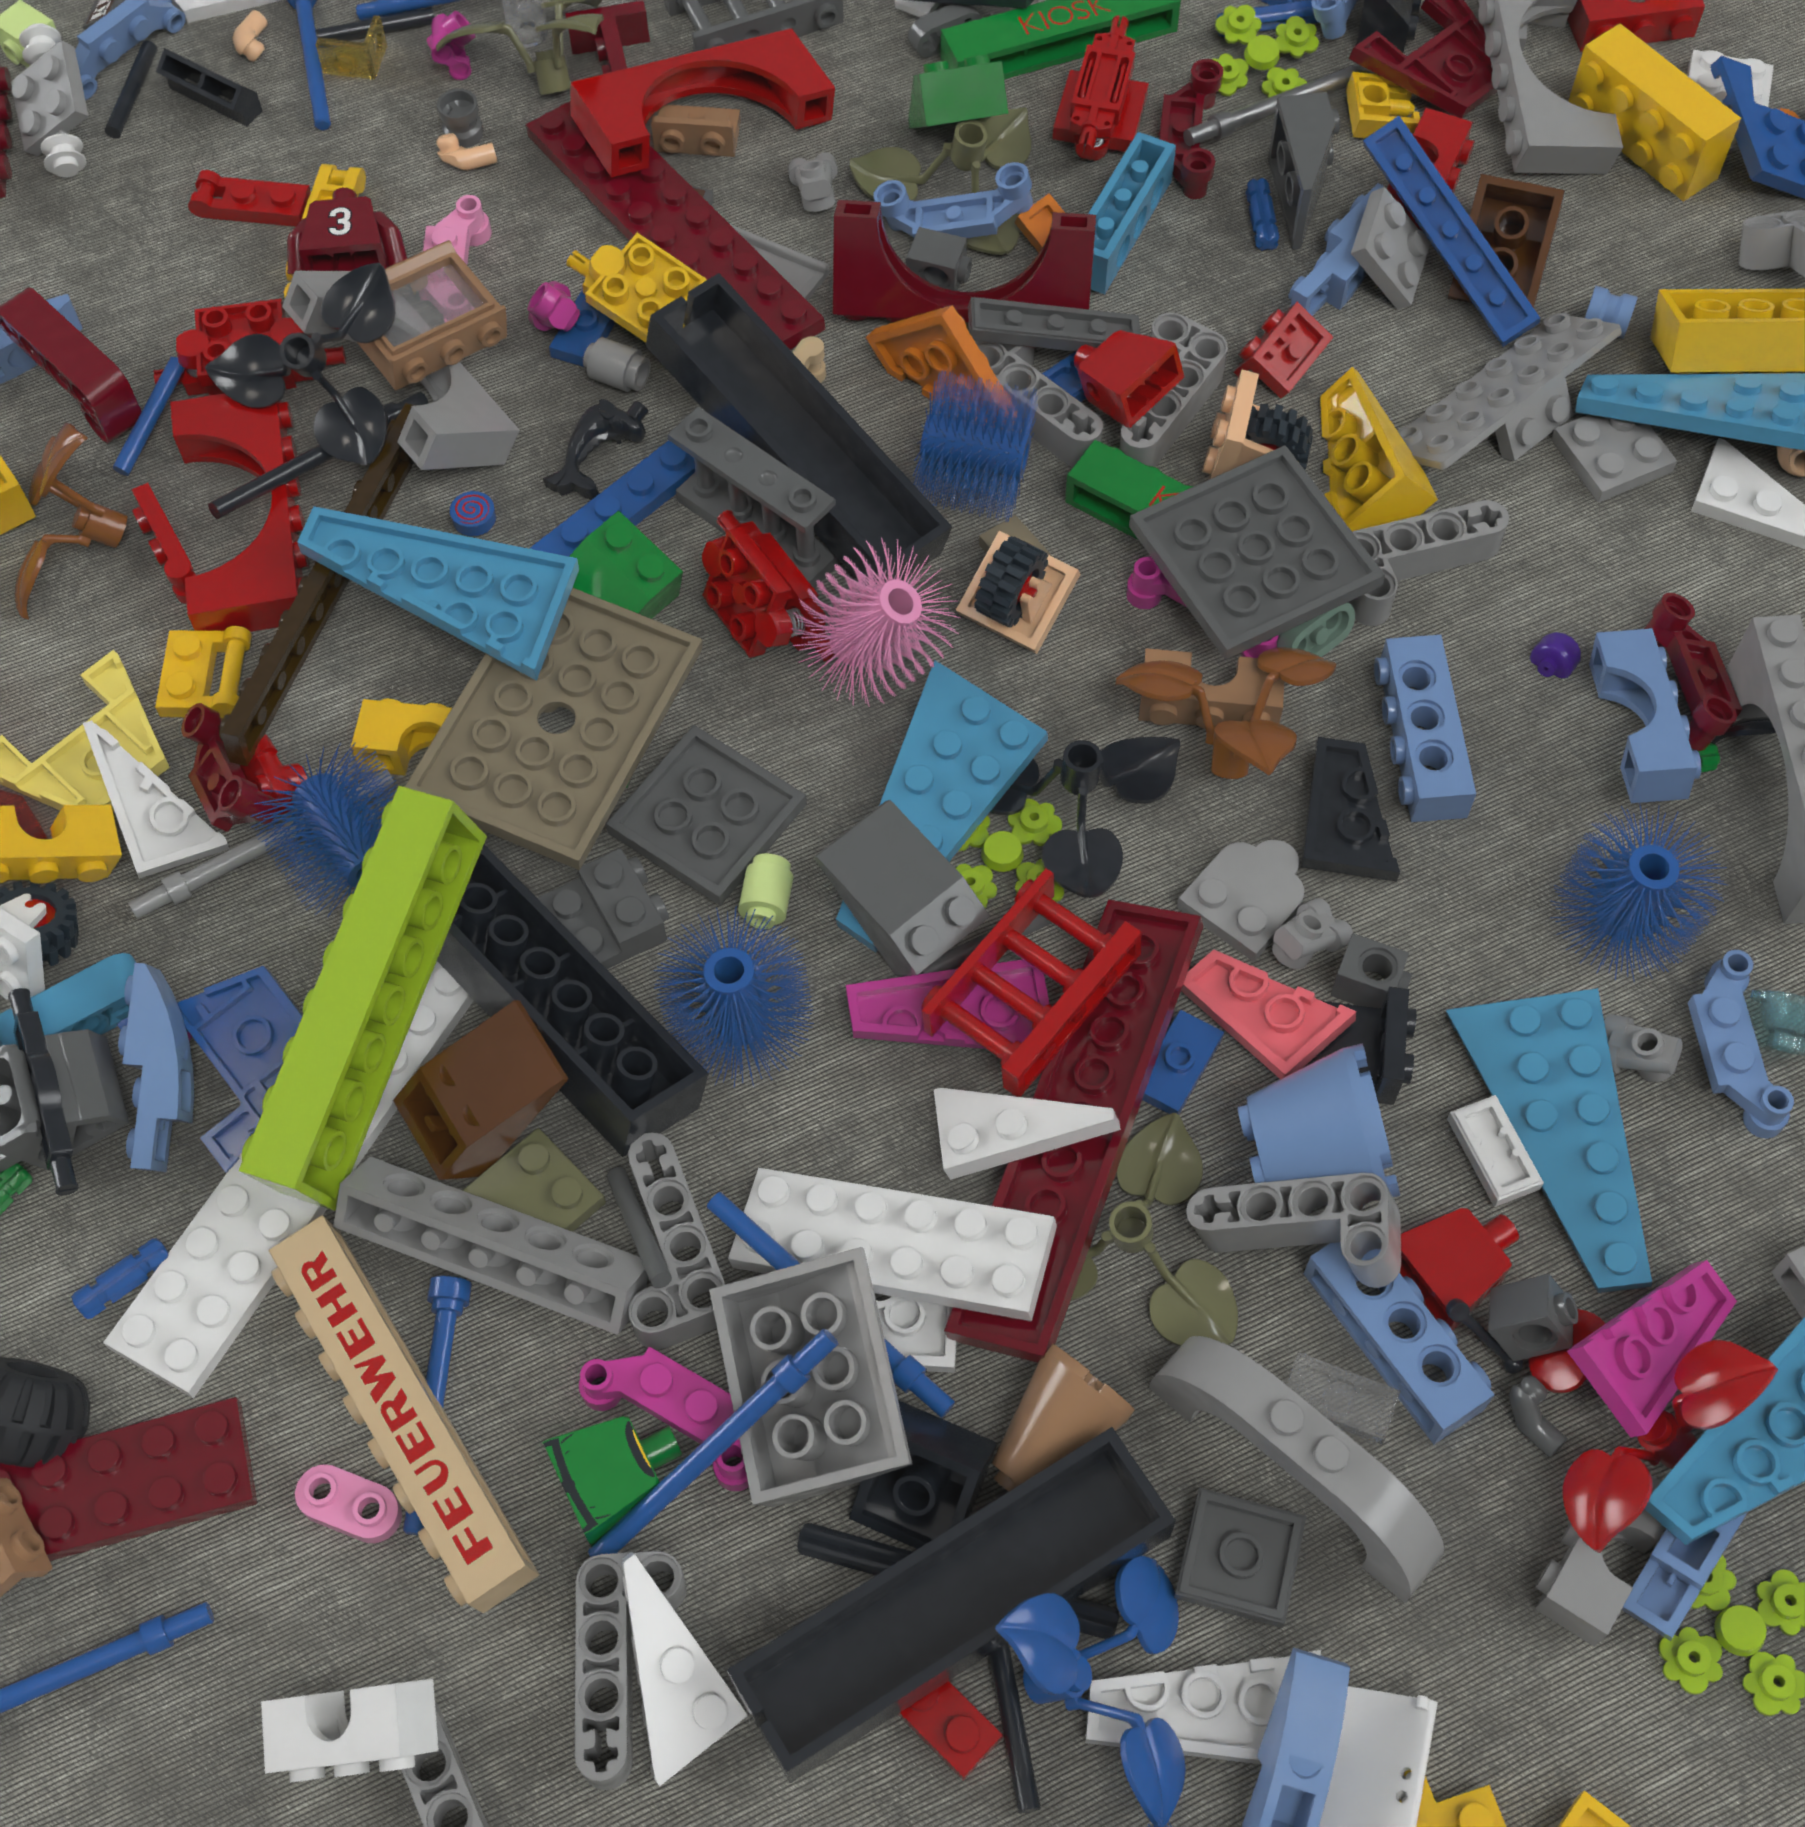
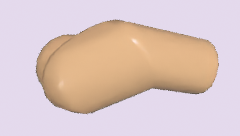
M252 10L235 29L232 38L236 52L239 55L244 54L252 62L256 61L265 50L264 45L256 40L268 24L266 18L260 12Z
M453 133L441 135L437 139L436 143L440 150L437 152L439 158L456 168L467 171L497 163L492 143L467 149L459 146L458 138Z

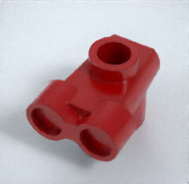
M265 734L260 740L248 766L240 765L246 779L257 785L258 791L276 799L292 797L291 795L278 792L262 791H295L296 786L282 780L290 783L293 781L298 785L304 782L289 764L282 765L277 756L278 751L269 736ZM299 763L290 764L304 780L307 779L306 773ZM292 799L279 800L278 803L291 802ZM279 807L278 811L284 810L288 807ZM291 810L284 811V812H282V813H280V814H278V815H282V814L288 813V812L291 811Z

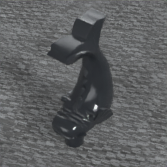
M600 399L599 404L589 407L581 416L572 432L563 468L543 478L546 488L558 492L561 496L576 491L582 497L589 500L599 495L600 493L593 479L580 471V464L602 442L616 440L617 444H621L623 439L632 440L636 443L641 442L646 434L642 420L648 414V409L642 403L635 401L628 411L625 412L605 399Z

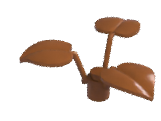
M65 423L57 436H51L42 454V459L33 473L28 501L31 506L35 507L41 497L46 498L48 492H51L77 507L73 518L72 528L79 530V535L45 534L40 541L35 540L19 569L14 591L17 611L22 618L29 620L27 602L43 565L46 551L52 544L74 543L89 547L91 540L115 549L123 536L127 524V515L91 502L57 480V474L69 457L88 439L86 435L79 432L70 423Z
M1278 647L1262 652L1258 656L1257 667L1270 674L1265 679L1250 721H1223L1218 723L1215 728L1205 691L1201 686H1198L1202 682L1203 675L1193 667L1166 660L1145 662L1135 665L1120 674L1115 681V686L1124 685L1138 694L1160 701H1179L1189 698L1191 695L1195 696L1199 703L1206 730L1205 743L1213 745L1212 773L1227 779L1243 778L1248 774L1250 763L1270 776L1279 762L1293 751L1297 742V735L1290 728L1277 722L1260 720L1273 684L1280 679L1294 686L1317 684L1329 678L1336 671L1337 664L1333 661L1325 660L1314 653L1296 648Z

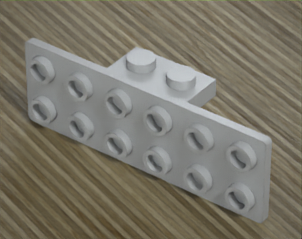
M1567 313L1553 314L1547 317L1542 325L1527 336L1518 339L1513 347L1498 358L1489 361L1480 372L1469 380L1458 384L1452 393L1439 403L1429 406L1423 415L1408 426L1399 429L1398 432L1420 465L1440 470L1447 469L1493 432L1496 433L1502 458L1516 461L1552 433L1556 427L1561 426L1574 415L1565 377L1621 335L1620 324L1604 322L1597 318L1586 319L1569 316Z

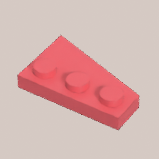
M1214 949L1187 972L1181 992L1279 1079L1302 1069L1356 1021L1357 1011L1341 1004L1338 1008L1316 999L1315 993L1299 986L1296 990L1268 978L1267 972Z

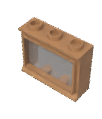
M447 240L385 269L395 299V320L388 333L382 338L371 343H357L396 391L411 383H417L427 375L448 365L457 364L463 358L485 347H492L500 340L506 338V307L504 305L501 306L456 253L451 241Z

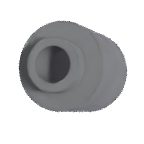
M601 337L595 343L589 344L583 358V365L587 368V375L590 379L626 392L632 389L640 391L646 384L650 374V359L644 357L640 350L605 337Z

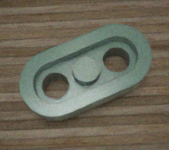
M1347 602L1281 633L1277 640V648H1296L1323 657L1340 644L1351 632L1355 621L1354 607Z

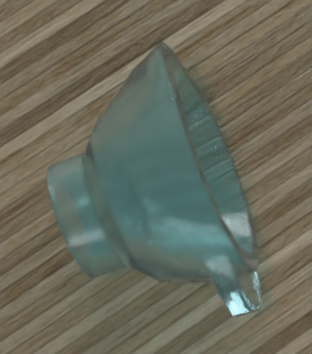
M1752 990L1750 998L1761 1003L1762 1024L1769 1032L1766 1046L1786 1053L1805 1056V997L1780 991Z

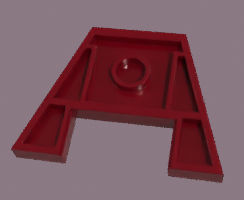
M1424 0L1420 8L1442 26L1444 30L1408 56L1403 54L1378 31L1353 48L1348 58L1349 60L1459 118H1463L1497 92V89H1494L1492 86L1493 68L1491 59L1485 52V30L1464 0Z

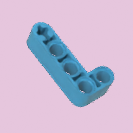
M126 953L112 955L31 997L33 1009L39 1013L44 1035L85 1029L102 1035L117 1027L121 1020L128 1018L129 1005L125 1002L124 994L126 981L130 975H133L134 964L137 963L134 957ZM12 1008L0 1014V1047L2 1045L16 1044L14 1036L15 1020Z

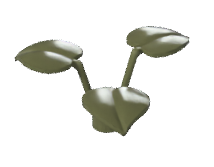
M548 0L540 4L541 9L555 6V20L535 27L536 33L552 29L553 49L535 52L536 61H532L512 26L505 24V22H483L460 27L444 36L437 43L436 49L438 52L451 40L460 36L479 33L504 34L513 42L526 64L527 72H536L540 95L571 89V82L563 51V31L565 29H575L595 35L598 25L604 20L603 14H581L563 19V11L572 3H582L598 8L602 0Z
M1027 108L1009 109V114L960 122L955 128L952 143H944L942 152L921 175V165L918 159L911 152L898 147L880 148L861 157L850 158L849 167L859 188L873 200L874 191L880 184L889 180H897L904 184L909 199L915 201L918 195L917 184H925L944 160L950 156L952 162L959 170L971 171L972 193L979 192V171L982 161L986 160L991 167L1000 169L1002 166L1012 162L1024 164L1029 158L1032 141L1028 125ZM1015 213L998 227L997 234L967 238V247L989 254H1009L1015 248L1019 239L1020 229L1015 224L1018 214Z
M1177 1113L1168 1114L1148 1124L1125 1146L1117 1169L1119 1186L1128 1195L1136 1197L1145 1196L1144 1200L1123 1202L1113 1209L1109 1218L1110 1230L1104 1231L1098 1243L1089 1248L1071 1301L1085 1296L1096 1286L1098 1271L1092 1257L1100 1255L1110 1243H1115L1120 1250L1127 1253H1138L1144 1250L1161 1277L1167 1282L1159 1286L1152 1293L1149 1303L1151 1321L1157 1332L1167 1341L1181 1346L1189 1337L1193 1336L1208 1337L1229 1346L1234 1342L1237 1333L1238 1309L1233 1290L1224 1274L1206 1261L1190 1259L1179 1267L1174 1276L1168 1270L1156 1250V1246L1152 1243L1154 1230L1148 1208L1152 1206L1154 1199L1167 1206L1181 1204L1196 1193L1203 1177V1164L1199 1150Z

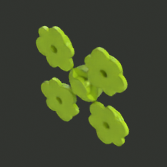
M1241 5L1238 8L1227 6L1224 9L1223 15L1217 18L1215 28L1217 32L1225 35L1227 43L1234 44L1239 41L1247 46L1244 50L1245 60L1233 59L1227 53L1222 54L1219 59H1212L1219 62L1223 67L1222 86L1218 92L1223 96H1232L1237 88L1246 87L1248 82L1246 76L1248 65L1257 70L1270 69L1267 73V80L1263 82L1261 87L1262 92L1268 95V98L1306 84L1307 81L1299 77L1296 69L1289 68L1285 71L1280 67L1274 66L1279 61L1280 53L1290 52L1293 58H1301L1304 52H1315L1319 46V40L1315 36L1317 32L1316 26L1311 23L1306 24L1304 19L1299 16H1292L1287 20L1286 24H1279L1276 27V40L1267 35L1257 36L1256 32L1261 29L1262 22L1259 18L1255 17L1254 8L1249 5Z
M1026 799V804L1020 812L1008 815V824L1013 828L1012 833L998 831L989 835L987 829L990 826V818L986 816L959 849V851H965L969 848V845L975 848L982 847L981 857L986 866L978 865L971 868L968 864H960L956 869L965 878L967 883L971 884L969 886L984 908L987 907L988 899L994 898L997 894V886L992 883L993 873L991 869L998 872H1007L1017 868L1016 894L1027 880L1032 879L1035 881L1043 872L1042 859L1038 860L1036 864L1031 862L1021 864L1024 857L1022 845L1033 841L1037 846H1044L1051 835L1062 830V820L1054 815L1055 809L1052 804L1042 803L1039 805L1033 799ZM1054 882V897L1052 899L1058 902L1064 897V889Z
M1722 1555L1708 1578L1709 1582L1705 1583L1691 1606L1692 1609H1699L1705 1605L1712 1611H1721L1715 1620L1714 1626L1717 1640L1711 1636L1700 1637L1699 1633L1691 1627L1683 1628L1678 1636H1673L1671 1641L1664 1637L1658 1646L1660 1656L1666 1661L1662 1668L1663 1675L1666 1679L1673 1682L1679 1680L1680 1686L1685 1692L1698 1695L1707 1689L1708 1682L1713 1683L1721 1679L1723 1670L1717 1662L1722 1656V1647L1737 1656L1753 1655L1749 1660V1670L1751 1673H1748L1743 1678L1742 1684L1748 1693L1754 1694L1753 1704L1756 1710L1764 1716H1774L1780 1711L1787 1715H1794L1801 1707L1799 1699L1805 1697V1673L1795 1670V1661L1787 1654H1781L1774 1658L1767 1652L1758 1651L1765 1643L1766 1626H1779L1780 1630L1788 1636L1796 1635L1801 1627L1805 1628V1582L1799 1583L1797 1576L1793 1572L1781 1569L1771 1576L1770 1582L1764 1581L1757 1586L1756 1595L1761 1600L1757 1606V1611L1745 1605L1727 1607L1730 1603L1729 1591L1736 1586L1737 1580L1731 1571L1725 1570L1726 1560ZM1785 1598L1792 1602V1606L1785 1602ZM1689 1655H1693L1697 1662H1692L1689 1659ZM1774 1679L1780 1682L1781 1687L1774 1684Z

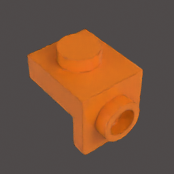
M1050 193L1033 204L1027 212L1018 215L1015 221L1017 227L1038 253H1040L1048 237L1053 212L1065 213Z

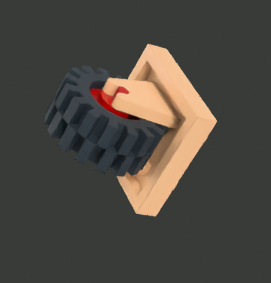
M1241 370L1236 386L1227 385L1220 409L1225 414L1217 412L1210 438L1213 439L1212 446H1216V448L1209 446L1202 472L1210 474L1208 480L1286 445L1304 470L1307 467L1313 439L1312 426H1307L1308 420L1304 416L1296 419L1298 411L1292 408L1288 413L1283 412V405L1276 404L1275 410H1270L1268 403L1260 404V407L1253 404L1259 377L1257 373Z
M999 531L956 611L959 615L1037 654L1081 574L1078 569L1048 555L1045 551L1015 536L1012 537Z

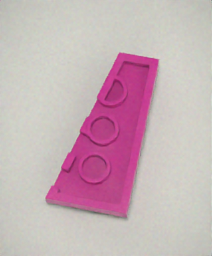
M1024 959L996 963L991 969L1041 1005L1050 1004L1044 973ZM957 969L846 985L853 1038L986 1049L948 1021L941 1026L933 1037L924 1032L921 1007L925 997L936 985L942 987ZM979 985L974 988L960 1005L1012 1043L1017 1040L1022 1043L1033 1030V1023Z
M1708 1260L1693 1263L1571 1347L1567 1352L1630 1438L1646 1435L1678 1389L1674 1381V1375L1680 1361L1694 1347L1711 1341L1737 1300Z

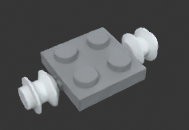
M42 23L32 24L23 30L19 36L20 44L24 47L22 52L23 59L30 66L11 81L23 148L25 152L35 156L43 153L46 156L44 167L47 171L59 177H72L86 166V158L80 153L83 150L81 139L68 134V132L88 117L75 47L61 41V34L57 29Z

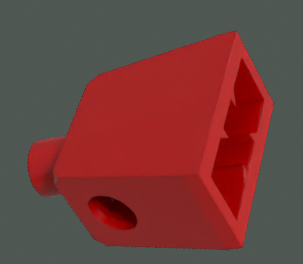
M1122 330L1114 332L1097 348L1088 344L1082 345L1074 357V365L1078 369L1085 397L1088 401L1129 429L1185 377L1176 343Z
M1460 1208L1401 1234V1267L1399 1273L1402 1277L1408 1276L1417 1284L1423 1294V1304L1435 1319L1440 1318L1444 1320L1453 1331L1462 1322H1455L1446 1314L1448 1302L1455 1298L1463 1300L1469 1306L1471 1314L1490 1295V1288L1500 1285L1512 1267L1510 1259L1503 1250L1519 1240V1233L1512 1221L1503 1214H1499L1482 1226L1469 1209Z

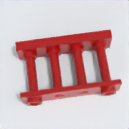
M1047 868L1043 870L1035 881L1029 879L1022 885L1016 894L1015 904L942 987L936 985L930 990L921 1007L924 1032L931 1037L948 1021L1000 1058L1003 1088L1016 1097H1021L1141 955L1142 932L1125 921L1115 934L1108 932L1105 935L1052 899L1054 897V873ZM1040 914L1093 950L1094 959L1084 970L1081 968L1074 970L1022 935V933ZM1008 949L1063 986L1064 994L1054 1006L1050 1004L1041 1005L991 970ZM977 985L1033 1023V1030L1022 1043L1018 1040L1012 1043L960 1006Z

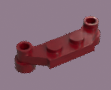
M1212 59L1196 61L1191 67L1190 82L1172 95L1164 94L1159 139L1176 145L1173 176L1183 186L1184 195L1190 199L1203 198L1207 194L1208 182L1214 175V155L1210 151L1200 148V142L1188 146L1183 137L1184 130L1202 124L1203 110L1210 109L1215 105L1216 93L1222 86L1223 67L1219 62Z
M1666 593L1653 608V617L1644 629L1652 628L1658 647H1665L1692 714L1689 722V742L1691 748L1703 751L1716 736L1724 735L1741 713L1742 707L1715 642L1707 641L1688 625L1695 616L1693 605L1679 594Z
M197 703L186 713L182 722L181 732L184 737L198 743L194 767L188 777L211 824L228 832L235 824L259 823L265 820L264 818L271 817L272 815L256 818L278 812V808L252 816L277 807L262 804L278 803V801L259 803L276 800V798L258 791L257 785L246 779L240 765L229 762L223 741L219 736L222 722L219 712L202 703ZM270 818L260 824H268L272 822L274 818Z

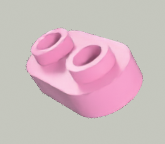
M332 1465L315 1466L307 1470L296 1485L295 1500L297 1506L308 1519L362 1542L379 1543L385 1541L397 1531L401 1523L402 1508L391 1490ZM325 1483L331 1485L330 1492L325 1498L314 1499V1491L319 1485ZM370 1503H378L379 1512L375 1517L371 1519L362 1518V1511L365 1506Z

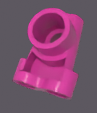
M453 11L448 16L440 14L434 17L431 23L432 34L427 38V43L431 50L432 59L439 64H446L449 67L450 75L454 79L464 80L471 74L469 56H466L464 46L475 38V34L456 37L438 52L436 49L437 43L444 36L460 27L470 25L461 13Z
M558 281L541 284L531 297L527 308L530 323L542 331L556 328L567 332L574 326L580 315V310L577 309L576 304L571 299L569 288Z

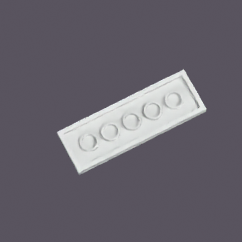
M758 1168L744 1209V1213L800 1263L863 1247L874 1293L1032 1321L1057 1228L1054 1216ZM736 1234L728 1257L733 1268L765 1274L776 1271L775 1268Z

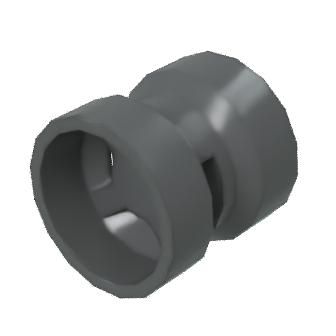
M452 89L443 93L437 100V110L442 121L443 135L453 133L458 138L459 146L465 148L474 146L482 139L484 132L480 116H478L479 107L476 96L471 91L465 89Z

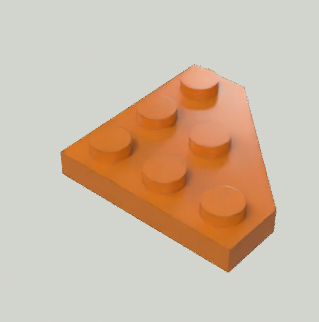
M953 305L877 327L865 337L888 374L901 382L908 377L923 387L922 395L930 399L931 393L932 401L934 382L936 395L938 376V390L940 380L941 386L943 382L944 387L946 377V388L948 381L950 387L952 374L951 388L953 381L954 387L957 381L958 389L960 379L959 390L961 386V391L964 381L965 389L967 386V392L969 383V392L971 385L973 391L975 381V394L977 384L978 390L980 386L979 395L982 385L984 386L983 393L985 386L987 392L988 383V393L989 389L991 392L994 387L995 394L996 384L998 390L999 380L989 366L987 357L978 348L967 329L964 319L957 313ZM1000 384V386H999V391H998L997 399H998V396H999L1000 389L1002 390V396H1001V397H1003L1004 388L1002 387L1001 384Z

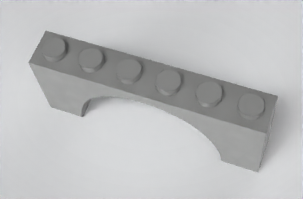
M1478 0V18L1480 24L1484 25L1486 35L1485 52L1487 56H1490L1493 68L1492 86L1494 89H1497L1500 102L1498 110L1499 119L1501 122H1504L1506 131L1505 149L1506 153L1511 155L1514 173L1608 174L1623 149L1616 114L1584 109L1554 94L1531 71L1520 46L1519 31L1523 26L1542 16L1571 13L1577 0Z
M295 271L282 305L283 309L304 333L329 334L337 332L339 329L329 326L321 316L322 302L331 286L351 271ZM397 290L392 291L396 306L395 320L388 333L385 334V337L394 347L431 330ZM347 333L344 339L356 342ZM458 362L433 372L422 379L420 382L428 390L434 402L411 407L397 441L421 470L505 465L520 429L466 368Z
M1800 615L1753 617L1726 671L1742 707V711L1737 716V719L1768 717L1779 739L1787 777L1788 827L1783 858L1773 883L1784 924L1805 923V630Z

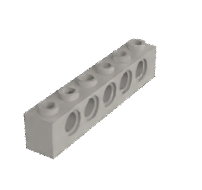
M371 1156L340 1183L334 1228L616 1335L622 1331L630 1320L628 1312L630 1301L638 1292L646 1288L648 1275L639 1256Z

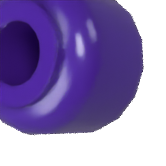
M1553 632L1545 635L1535 645L1530 654V660L1537 666L1538 672L1542 676L1551 677L1555 675L1558 678L1565 679L1572 674L1579 664L1581 650L1578 643L1569 635Z

